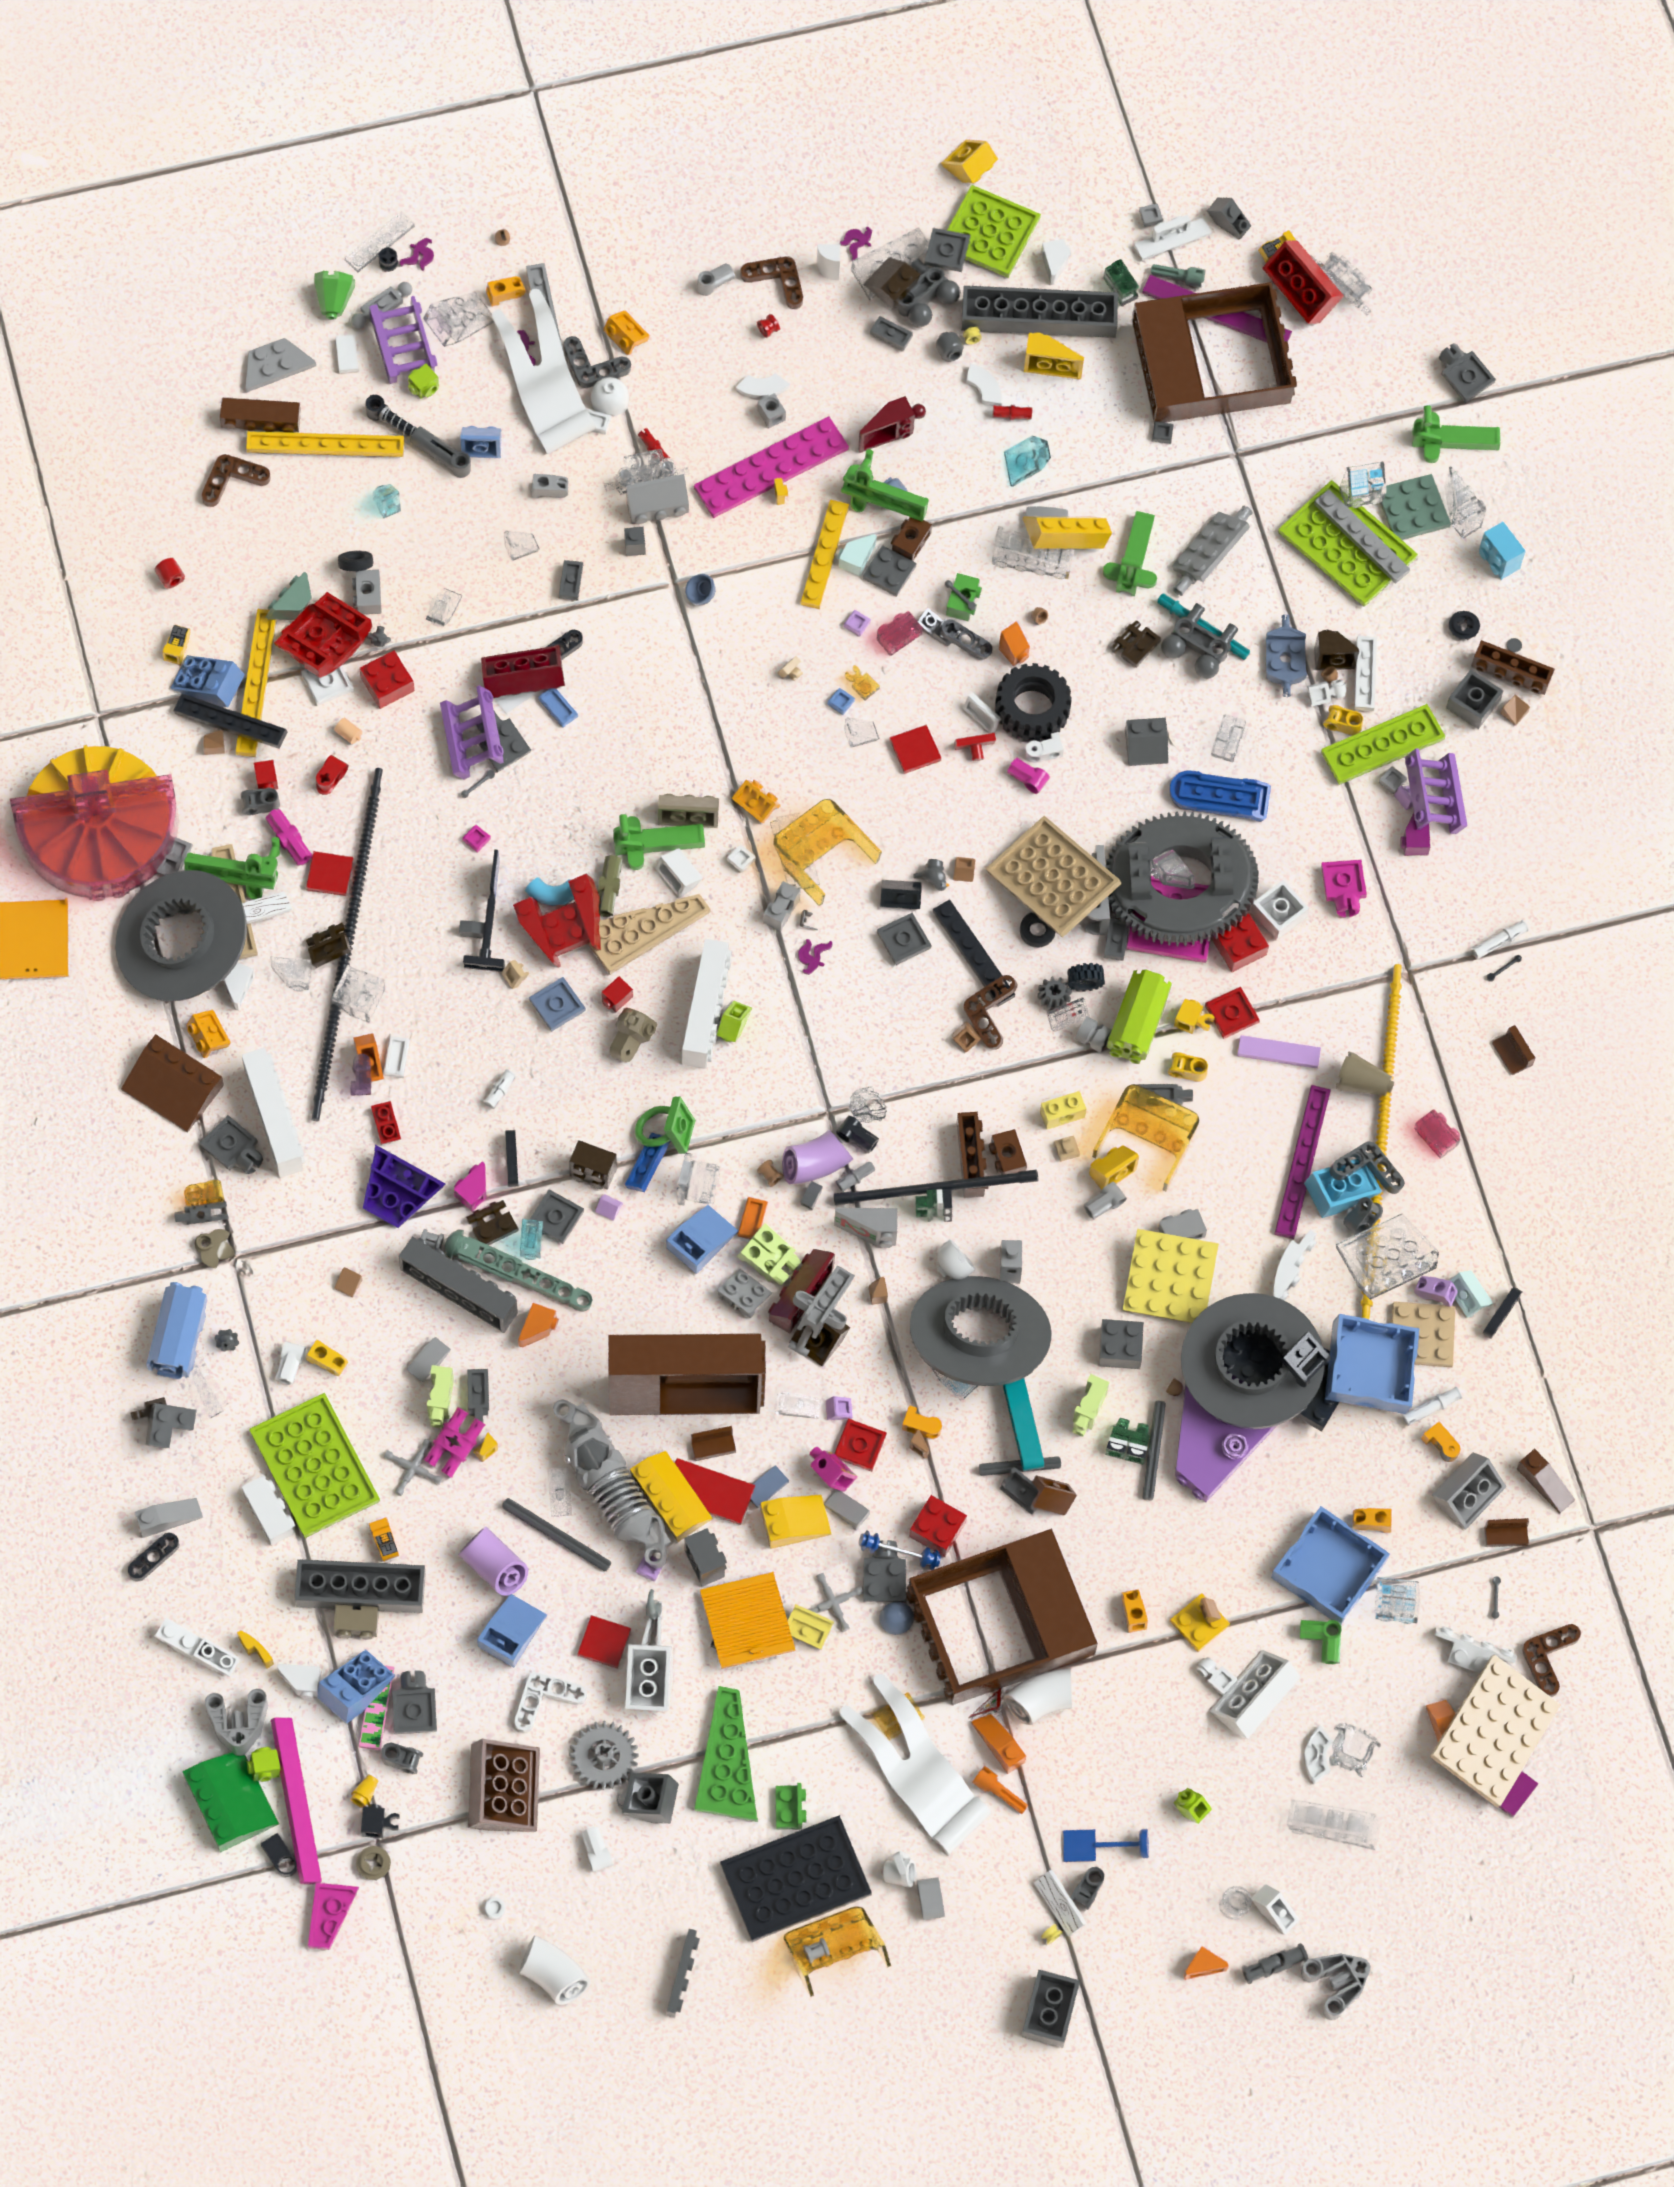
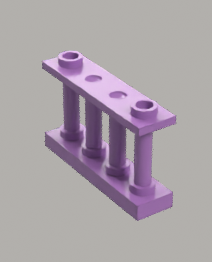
M411 296V306L385 312L379 311L377 304L369 306L370 319L389 384L397 383V375H400L401 372L418 369L424 364H427L435 372V366H438L436 356L431 354L420 313H422L421 304L416 302L415 296ZM413 313L416 322L389 330L384 328L382 322H385V319ZM415 331L419 332L421 341L392 347L388 344L387 340L390 337ZM424 349L426 359L401 365L394 364L393 357L397 354Z
M480 685L476 687L478 697L462 704L455 705L448 700L440 702L452 771L454 775L462 779L471 777L470 766L489 758L500 764L504 763V752L500 745L492 703L493 695L489 690ZM480 705L481 715L460 723L459 715L461 712ZM483 723L484 733L468 740H463L462 733L464 730ZM487 741V751L467 759V748Z
M1414 749L1405 756V765L1417 829L1421 830L1430 822L1448 823L1451 834L1459 833L1468 824L1455 754L1447 753L1438 761L1421 759L1419 749ZM1422 767L1438 769L1440 779L1424 777ZM1425 785L1441 787L1443 797L1427 795ZM1429 803L1445 805L1447 815L1430 813Z

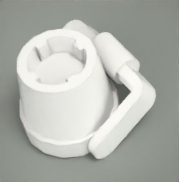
M897 1851L893 1854L894 1860L886 1861L884 1880L888 1883L912 1887L917 1877L915 1861L911 1859L909 1854Z

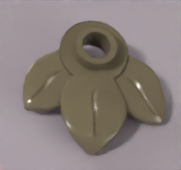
M215 1229L209 1234H200L195 1239V1248L201 1253V1260L208 1267L217 1268L219 1259H229L234 1255L233 1248L226 1242L230 1234L228 1231ZM203 1242L209 1243L207 1247L201 1246Z

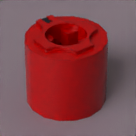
M174 558L162 560L154 569L160 581L167 589L173 588L185 580V574Z

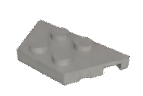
M286 338L250 350L248 352L246 392L248 393L317 366L316 361Z

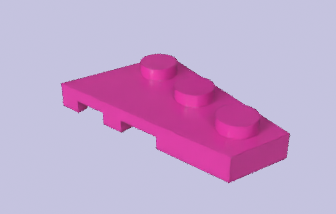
M316 1883L308 1948L331 1949L358 1893V1886Z

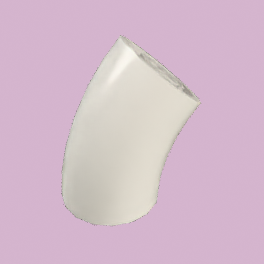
M1071 1668L1047 1671L1024 1680L1004 1695L1003 1699L1006 1706L1014 1716L1027 1725H1033L1037 1720L1052 1712L1072 1709Z
M536 1935L533 1936L523 1957L519 1974L540 1985L559 2005L570 2003L584 1994L591 1984V1980L584 1970L560 1948Z

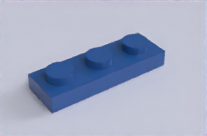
M651 1132L649 1139L659 1138L663 1135ZM671 1140L657 1147L644 1146L625 1183L628 1189L645 1193Z

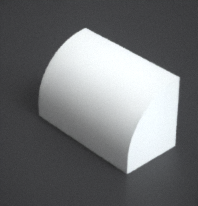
M817 244V269L823 277L829 280L839 281L841 244Z
M679 848L661 856L655 867L679 898L693 890L703 879Z

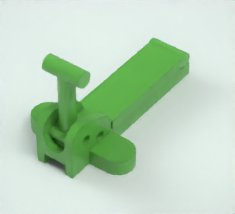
M1430 405L1424 406L1423 418L1416 419L1412 427V447L1424 448V459L1428 463H1435L1439 460L1440 448L1500 450L1501 446L1500 427L1440 425V417L1436 412H1431Z
M866 450L865 458L861 465L856 464L849 467L843 477L844 484L841 493L851 496L850 506L854 511L863 512L869 502L920 521L924 520L927 514L928 498L873 480L874 477L870 469L873 450Z
M1136 511L1124 558L1122 557L1121 564L1109 562L1103 567L1104 577L1117 581L1116 592L1118 593L1121 590L1131 593V596H1135L1137 586L1151 589L1157 583V576L1154 572L1142 569L1155 520V515Z
M626 814L619 815L620 826L613 829L615 855H627L628 865L633 870H640L644 866V853L673 851L678 848L680 850L705 848L703 824L642 829L641 832L640 820L637 817H627Z
M273 837L271 839L272 847L268 856L261 857L258 854H249L246 861L189 852L184 860V871H203L217 876L226 883L245 885L247 896L253 900L262 897L264 889L274 890L278 879V861L276 857L280 855L279 838Z

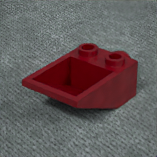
M906 396L887 402L859 431V453L900 438L905 439L914 433L915 419H922L926 415L925 406L915 404L911 408Z

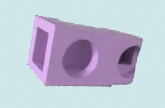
M1421 1276L1414 1290V1293L1421 1298L1439 1301L1449 1307L1452 1306L1458 1292L1452 1281L1431 1276Z

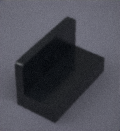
M882 880L880 907L920 909L922 882Z

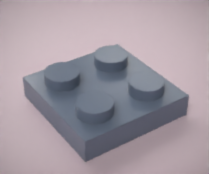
M564 977L529 997V1001L551 1032L586 1011L585 1006Z

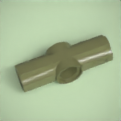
M616 855L605 856L602 876L599 879V914L601 917L608 918L613 916L616 896L618 897L622 858Z

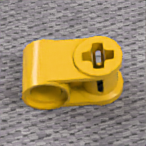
M1338 705L1329 706L1328 718L1323 723L1327 729L1351 736L1362 731L1363 716L1361 713ZM1350 722H1356L1358 724L1352 725L1350 724Z
M1180 1052L1172 1053L1173 1061L1171 1068L1168 1069L1170 1076L1196 1082L1206 1079L1208 1063L1205 1059ZM1200 1067L1203 1071L1196 1072L1194 1068Z

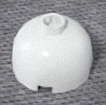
M613 377L603 378L597 381L592 388L590 398L591 405L595 411L615 417L624 413L629 405V392L621 380Z
M951 1238L939 1248L936 1259L940 1266L937 1269L944 1277L948 1275L952 1279L959 1280L966 1278L976 1270L967 1255L963 1254L960 1247Z

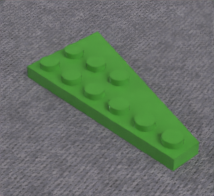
M718 1686L695 1811L758 1822L740 1690Z

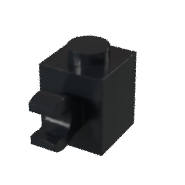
M369 1804L368 1807L363 1806L361 1836L383 1838L384 1829L399 1830V1825H392L391 1821L393 1819H400V1814L391 1813L385 1818V1808H381V1805Z

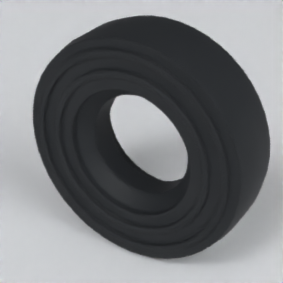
M348 551L338 556V566L344 571L367 570L374 563L372 553L367 551Z
M1033 912L1027 914L1022 919L1020 935L1029 946L1036 948L1044 947L1054 939L1056 932ZM1041 923L1045 926L1046 931L1041 936H1035L1030 931L1031 925Z

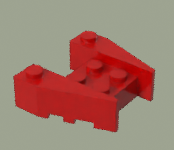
M587 873L568 881L575 902L550 913L542 915L538 902L532 897L513 904L519 923L549 960L558 968L561 967L558 956L583 945L591 943L592 947L596 950H601L599 894L593 878Z

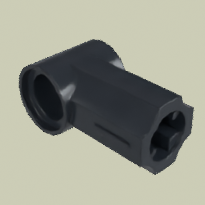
M850 1115L847 1116L836 1131V1134L842 1140L854 1143L867 1153L872 1152L879 1142L877 1136L862 1127L861 1122Z

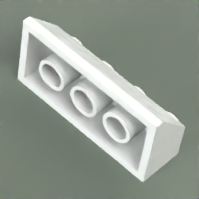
M1262 1650L1241 1674L1237 1682L1209 1712L1232 1732L1248 1739L1271 1711L1282 1701L1290 1689L1295 1686L1301 1676L1289 1660Z

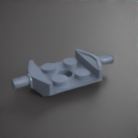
M1284 614L1281 616L1282 626L1266 633V678L1273 683L1281 684L1283 686V697H1286V694L1287 697H1290L1291 685L1302 682L1307 676L1306 633L1290 627V615L1287 614L1285 620ZM1287 655L1291 661L1283 662L1280 657Z

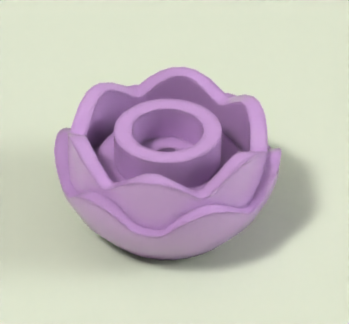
M1229 1434L1222 1442V1450L1227 1457L1240 1459L1247 1453L1248 1444L1244 1436Z

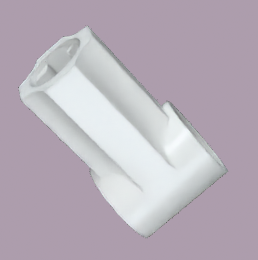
M285 1341L281 1351V1362L275 1377L276 1381L286 1385H293L299 1364L303 1362L306 1346Z
M599 1826L590 1827L582 1831L581 1835L588 1852L587 1857L592 1871L596 1872L613 1866L610 1851L605 1846Z

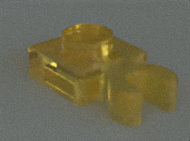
M854 665L853 671L856 674L850 675L848 672H845V678L850 682H854L852 689L866 701L880 689V685L867 672L862 676L860 669Z

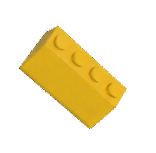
M1023 516L1022 518L1033 548L1104 549L1112 534L1107 518Z
M666 1451L647 1457L630 1469L632 1477L677 1542L713 1519Z

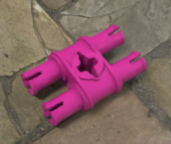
M457 1407L448 1423L445 1422L443 1424L442 1430L436 1439H433V1447L424 1458V1461L435 1467L443 1452L450 1451L451 1456L441 1471L451 1478L461 1462H466V1457L474 1445H477V1437L484 1426H486V1424L474 1418L466 1433H459L460 1430L458 1429L468 1415L467 1412ZM449 1438L457 1439L461 1446L453 1445Z

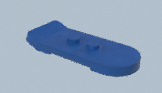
M1186 770L1174 776L1170 783L1169 793L1174 804L1182 809L1247 818L1262 822L1267 818L1271 786L1268 783L1255 779H1238Z

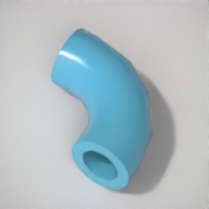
M537 877L525 888V892L541 904L549 906L565 905L575 900L568 882L571 879H568L561 885L551 886Z

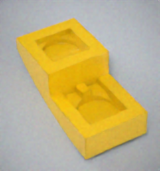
M241 1630L237 1632L238 1639L248 1655L257 1652L266 1669L274 1665L273 1658L261 1643Z

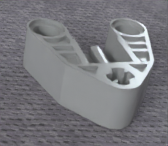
M253 1689L248 1694V1727L244 1726V1713L235 1711V1713H231L232 1729H228L225 1703L222 1695L210 1693L205 1698L206 1712L218 1740L237 1756L245 1755L261 1736L268 1710L267 1695L262 1689ZM255 1700H262L261 1703H253ZM213 1704H219L216 1708L211 1707Z
M1339 1953L1312 1958L1304 1963L1301 1976L1307 1982H1316L1344 1968V1971L1329 1978L1331 1987L1336 1990L1351 1981L1353 1983L1326 2000L1323 2006V2015L1327 2019L1337 2020L1360 1997L1371 1969L1367 1959ZM1309 1966L1314 1967L1317 1970V1974H1308L1306 1968ZM1357 1966L1364 1968L1363 1973L1356 1971ZM1335 2004L1339 2011L1337 2013L1330 2012L1328 2005Z

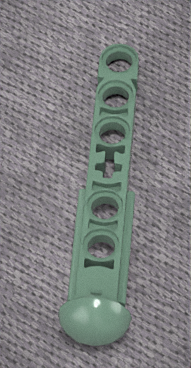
M458 1229L452 1232L446 1239L445 1252L450 1259L454 1255L458 1256L460 1260L509 1282L514 1281L562 1304H569V1307L584 1312L591 1308L593 1299L589 1292L578 1287L575 1289L570 1283L527 1265L522 1260L468 1236L467 1238L464 1236V1230ZM479 1250H481L482 1252L480 1253V1258L478 1259L477 1257L479 1254ZM491 1254L495 1260L492 1263H486L483 1260V1256ZM504 1263H511L513 1270L510 1272L504 1271L502 1269ZM529 1272L530 1277L523 1279V1274ZM536 1275L539 1276L536 1284H533ZM546 1279L550 1281V1288H542L539 1284L541 1280ZM561 1288H566L569 1290L570 1295L568 1297H561L558 1291ZM583 1296L589 1300V1303L586 1306H581L578 1304L577 1299Z

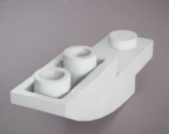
M1310 1229L1299 1244L1292 1240L1286 1248L1277 1268L1272 1296L1285 1301L1289 1296L1287 1291L1290 1287L1295 1288L1301 1279L1299 1277L1301 1270L1299 1267L1305 1260L1304 1255L1307 1251L1311 1252L1317 1244L1315 1241L1317 1233Z
M166 1617L154 1636L183 1656L228 1677L231 1676L241 1659L205 1637H199Z

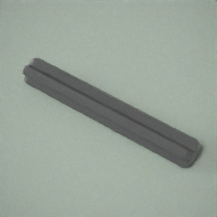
M1059 1456L1044 1457V1468L1023 1471L1020 1460L979 1464L980 1476L1010 1473L1013 1467L1020 1472L1061 1468V1458Z

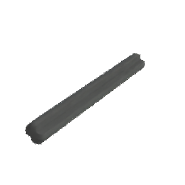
M1155 1401L1142 1495L1144 1500H1153L1166 1407L1164 1401Z

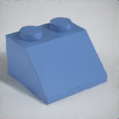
M476 426L462 427L460 435L461 451L475 458H501V428L493 426L487 428H478Z

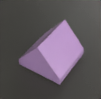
M1399 786L1394 796L1405 810H1408L1413 806L1410 786Z
M604 1194L600 1198L595 1212L614 1221L623 1202Z

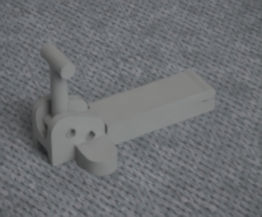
M837 1265L816 1297L804 1291L796 1292L793 1303L806 1311L797 1329L801 1331L804 1325L806 1327L798 1343L791 1341L788 1348L806 1358L810 1350L806 1349L805 1345L812 1332V1338L816 1339L825 1323L836 1329L844 1328L847 1317L834 1308L851 1285L855 1277L854 1274Z

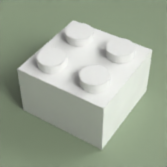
M1282 880L1254 901L1251 913L1277 941L1308 917L1310 908Z

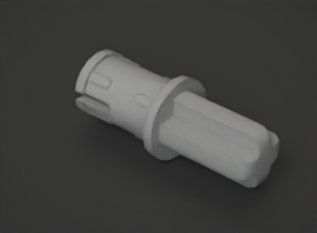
M867 1162L856 1170L851 1169L850 1173L837 1180L836 1184L844 1192L856 1183L860 1184L863 1178L873 1173L876 1169L872 1162Z

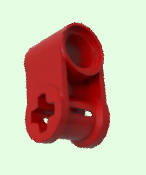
M330 755L316 775L317 791L322 795H328L333 792L339 781L345 776L349 764Z

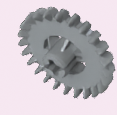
M604 1720L602 1727H599L595 1721L594 1729L586 1725L587 1733L579 1730L581 1738L574 1737L577 1745H570V1748L575 1752L569 1753V1757L575 1760L570 1761V1765L577 1766L573 1773H581L578 1780L586 1778V1786L593 1782L594 1789L599 1784H601L602 1790H605L607 1784L613 1789L615 1782L621 1786V1779L629 1780L627 1773H635L631 1767L638 1766V1762L633 1760L639 1757L638 1753H634L638 1749V1745H631L635 1741V1737L627 1738L630 1731L627 1730L622 1733V1725L615 1729L613 1721L610 1727H607ZM603 1741V1743L598 1744L596 1748L592 1747L594 1744ZM605 1741L614 1744V1746L611 1747V1745L605 1743ZM591 1750L594 1752V1757L589 1759L588 1754ZM600 1752L608 1753V1757L600 1756ZM617 1753H620L619 1761L613 1758ZM611 1763L616 1764L612 1769L605 1770V1766ZM598 1764L600 1766H603V1770H599L593 1766Z

